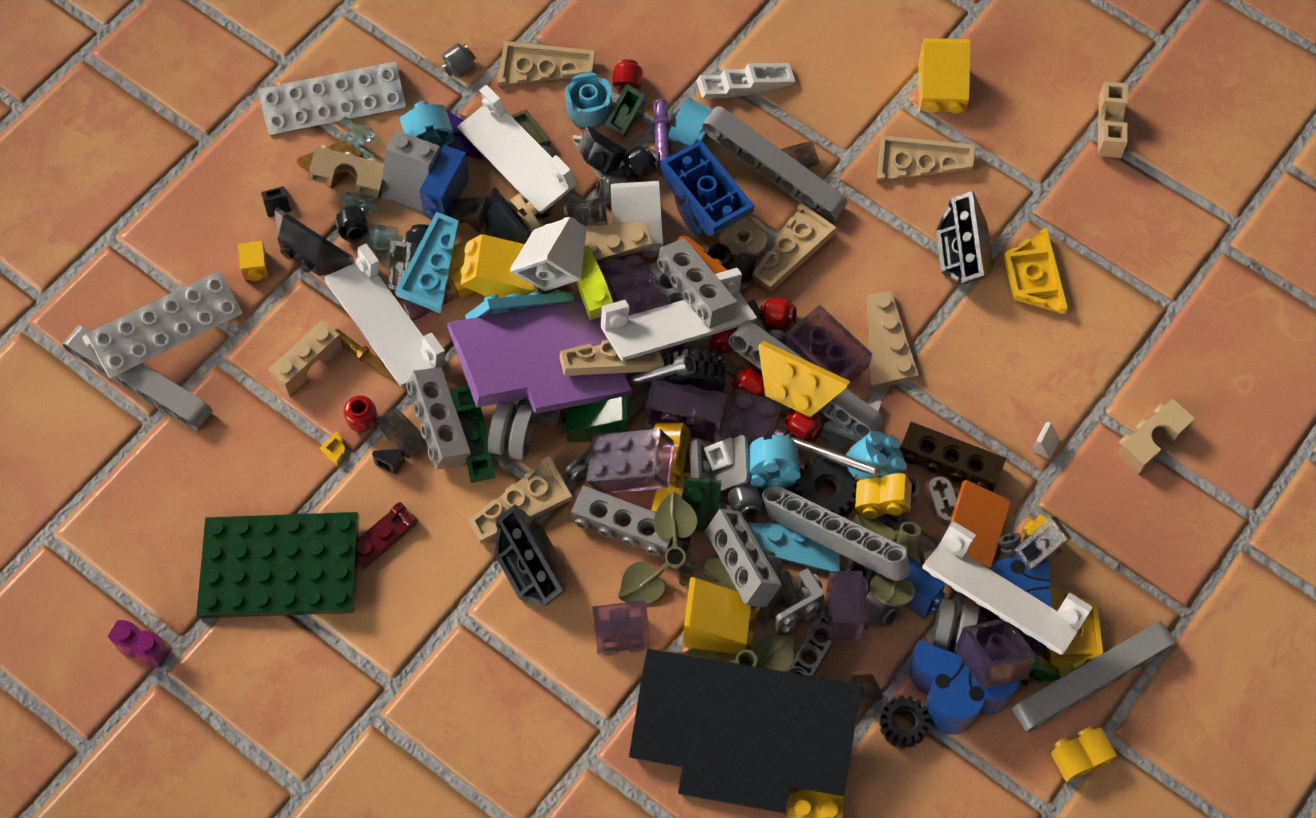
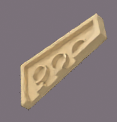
M504 41L498 87L567 79L581 73H593L595 50Z
M881 135L876 182L972 170L975 145Z
M800 203L794 217H791L787 222L784 232L777 237L771 251L766 253L753 272V280L769 292H772L837 233L836 227L806 205Z
M646 222L585 226L587 227L585 246H590L598 264L653 247Z
M892 291L868 295L867 321L870 389L917 380L918 372Z
M608 339L603 340L602 344L596 346L586 344L561 350L559 356L564 376L647 372L664 366L660 350L621 361Z
M548 455L535 469L532 468L519 482L508 487L503 495L496 500H492L469 519V524L480 544H483L496 537V519L513 505H518L534 519L572 501V495L551 457Z

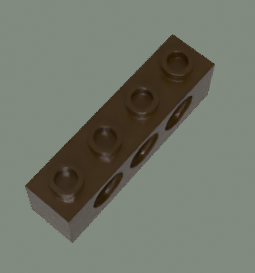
M910 422L900 446L906 463L920 465L934 474H943L957 483L968 480L991 492L995 489L1006 458L914 422ZM922 448H929L932 450V453H925L922 451ZM946 457H952L956 462H949L946 460ZM976 466L980 471H972L969 467Z

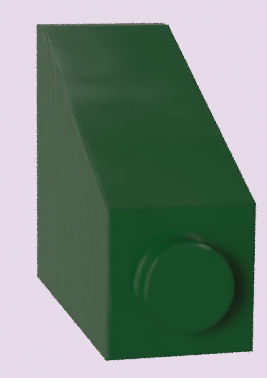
M618 397L566 409V418H562V434L567 433V442L628 441L627 397Z

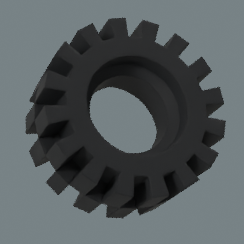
M904 695L899 696L897 700L894 697L890 703L887 702L879 720V725H881L880 731L881 734H885V740L888 742L890 739L892 741L891 745L895 747L896 744H900V748H905L906 745L913 747L915 743L919 744L923 737H925L930 725V716L926 714V706L922 707L921 701L918 699L916 702L913 701L912 696L904 699ZM899 713H908L913 717L915 726L909 731H902L895 725V716Z

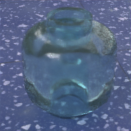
M375 225L372 230L368 231L367 245L375 256L394 257L397 250H402L403 236L399 235L398 229L394 226Z

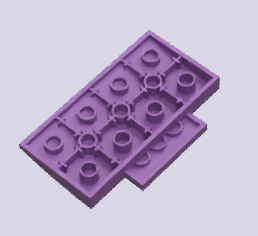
M634 291L611 295L613 303L626 300L629 305V315L645 311ZM583 300L448 322L447 325L477 408L529 398L533 412L536 414L630 396L631 393L627 377L644 373L564 376L559 359L561 350L586 344L596 346L602 344L603 340L608 339L601 329V317L589 320ZM662 349L660 353L664 362V359H667L665 350Z

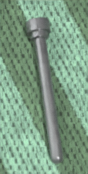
M685 354L677 357L673 364L627 377L629 386L632 387L675 373L686 376L695 372L696 364L690 354Z
M779 427L774 435H784L793 439L797 448L807 453L875 477L881 473L880 468L875 465L793 437L785 428Z

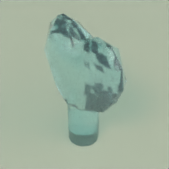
M348 117L341 119L340 123L348 130V143L352 146L359 147L364 142L375 139L376 133L372 128L364 125H355Z
M346 192L341 197L342 204L347 207L355 206L374 215L378 213L379 206L367 202L358 194Z

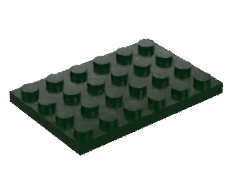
M358 512L205 517L196 615L198 618L354 613L360 517Z

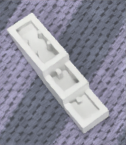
M748 63L745 69H724L721 75H699L697 79L702 100L748 96L794 85L795 83L790 63Z

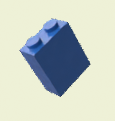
M443 145L419 192L424 215L430 220L433 219L436 212L449 217L470 178L466 152Z
M907 554L910 574L904 580L913 583L915 594L912 601L905 606L925 619L929 613L934 615L938 610L939 604L946 594L943 592L946 583L930 575L929 572L922 568V564Z

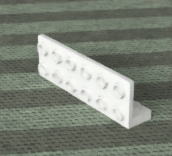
M396 61L258 89L269 135L401 109L406 106Z
M485 85L479 90L483 97L481 101L483 106L460 123L457 128L528 202L532 203L536 211L542 214L578 184L571 169L557 155L552 158L509 115L501 99Z
M364 244L358 247V258L355 263L325 276V282L400 387H403L409 381L414 370L443 367L445 350L432 332L425 336L421 334L378 275L379 260L369 246Z
M734 268L715 274L738 301L735 319L709 329L705 322L698 318L692 306L687 304L685 300L629 315V305L626 300L602 306L601 329L620 360L625 361L739 327L745 321L756 322V315L739 292L742 277L739 269Z
M218 270L86 333L82 339L86 346L91 345L108 377L112 378L241 315L242 310L221 270Z
M953 521L939 546L925 561L922 568L933 577L939 578L950 585L955 591L971 598L979 606L995 613L1003 621L1019 628L1027 636L1043 643L1051 651L1063 655L1093 607L1069 592L1059 610H1054L967 556L966 553L976 535Z

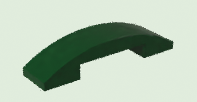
M469 385L453 388L452 394L455 408L471 452L470 456L466 458L470 482L475 483L494 479L496 476L491 453H488V438L481 407H476Z

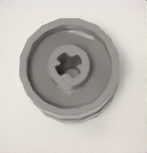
M512 401L497 404L489 431L488 453L503 456L509 450L510 458L526 459L532 444L537 420V413L534 414L532 406L522 404L517 410L515 402Z
M942 598L938 607L930 645L948 651L950 642H953L951 652L969 658L977 633L979 606L963 604L958 618H956V601Z

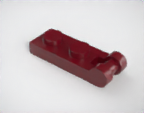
M401 502L396 503L390 512L358 538L357 562L364 569L418 523V519L413 514H409L406 511L407 508ZM399 518L402 523L397 527L393 522Z

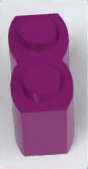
M117 620L108 634V638L120 653L129 657H138L143 664L152 668H161L170 653L158 635L150 631H140L135 624L126 620Z

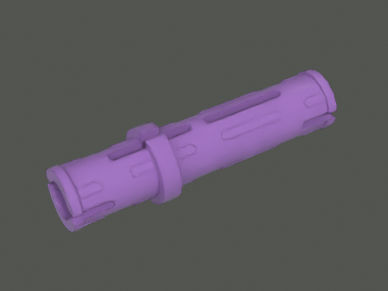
M657 99V102H653L654 119L652 120V127L655 128L656 165L661 167L660 162L670 157L668 134L671 121L668 119V102L664 99Z

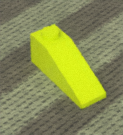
M585 246L581 280L576 281L589 320L601 317L602 306L611 304L613 301L590 246Z

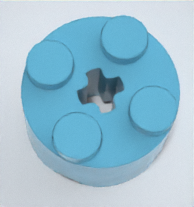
M595 73L578 74L571 79L570 84L565 88L566 112L576 127L599 126L606 122L612 111L611 85L608 80L597 77Z
M692 98L687 99L675 118L677 119L675 127L671 126L668 139L684 148L699 140L704 143L703 139L708 135L702 130L701 126L713 109Z
M421 101L415 104L414 109L400 117L399 120L405 134L436 144L440 147V150L443 145L448 146L454 139L453 128L444 105L428 104L427 101Z
M879 431L868 433L846 453V456L880 468V475L875 477L848 467L852 476L855 477L857 475L861 480L866 478H882L890 474H901L907 468V465L899 449V440L893 435L887 436Z
M772 435V439L764 440V437H761L750 444L748 449L751 485L764 490L771 486H780L787 489L795 484L796 479L800 478L799 451L793 439L784 435Z

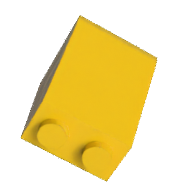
M924 38L918 62L919 111L929 113H966L969 102L970 39Z
M484 234L467 242L464 265L461 269L462 286L485 297L499 295V298H504L513 293L527 296L529 293L538 291L536 286L510 272L511 266L525 244Z
M690 577L682 647L733 654L746 650V646H752L754 630H748L749 622L755 621L756 606L745 605L737 591Z

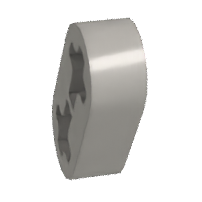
M935 477L930 481L927 490L937 520L941 524L949 525L951 517H948L947 513L942 514L945 508L944 504H946L948 511H954L957 499L950 481L944 477ZM936 485H939L940 488H945L943 498L939 491H934Z

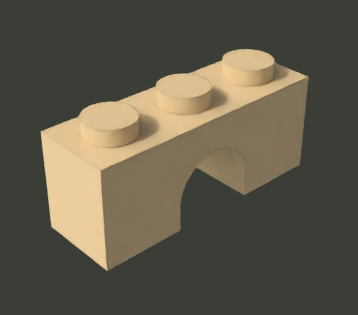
M1104 81L1099 95L1098 156L1121 158L1127 145V123H1124V113L1128 103L1127 83Z
M315 146L307 180L331 186L332 179L337 173L348 172L356 180L355 193L378 198L383 179L384 164L375 158L365 159L358 157V155L352 152H338L330 146Z
M321 320L268 368L272 382L291 397L308 381L306 377L307 372L315 362L321 360L327 364L343 349L340 335Z
M1173 398L1166 405L1163 402L1159 404L1152 412L1154 415L1149 420L1145 417L1136 426V432L1132 435L1127 433L1118 443L1120 448L1116 455L1138 475L1156 460L1161 451V448L1153 442L1152 436H1163L1173 444L1189 430L1195 420Z

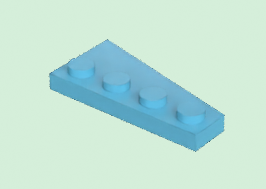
M438 212L435 213L395 291L396 296L441 314L459 226L458 220Z
M561 289L550 291L548 294L536 291L527 294V296L513 293L504 298H499V295H491L484 298V302L467 313L465 317L466 319L573 302L575 300L573 292H562Z
M747 523L762 551L774 552L776 557L782 560L783 563L790 565L794 563L805 566L813 571L821 570L839 577L840 563L838 552L782 524Z

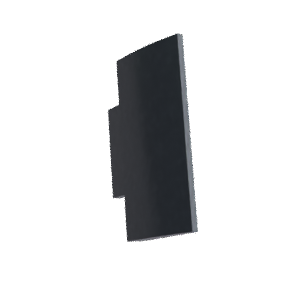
M647 648L629 758L682 767L678 794L774 812L786 813L790 787L844 797L862 685Z

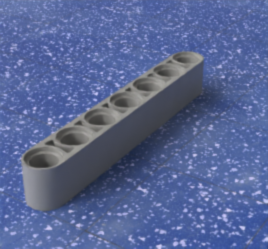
M715 107L703 122L702 130L709 137L828 222H835L846 207L848 201L843 194L723 107Z
M751 321L743 322L729 337L731 348L760 369L761 362L758 346L763 340L802 358ZM844 389L819 410L859 440L868 433L877 431L883 423V417L877 410L847 389Z
M78 325L62 343V346L70 354L108 377L91 345L86 346L82 339L90 331ZM143 363L110 378L195 431L202 426L213 412L206 402Z
M771 486L764 490L762 497L770 519L895 581L903 580L910 574L907 551L903 546L780 486Z
M1159 621L1024 699L1011 710L1026 733L1031 732L1173 648L1177 642L1163 622Z

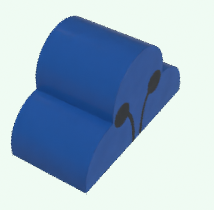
M701 140L660 162L665 181L674 194L678 212L686 226L695 235H701L705 232L707 235L712 236L754 212L755 205Z
M1044 534L1034 535L1027 538L1020 545L1015 558L1000 560L990 570L1052 608L1048 537ZM980 606L982 613L987 619H998L999 622L1005 623L1006 626H1011L1012 634L1021 646L1031 651L1044 652L1046 646L1043 643L1027 636L1019 628L1003 621L995 613Z
M919 640L909 664V675L912 683L918 690L927 694L924 706L927 708L926 714L930 716L929 723L939 732L950 735L960 734L968 730L975 722L978 714L993 715L1004 710L1021 681V678Z

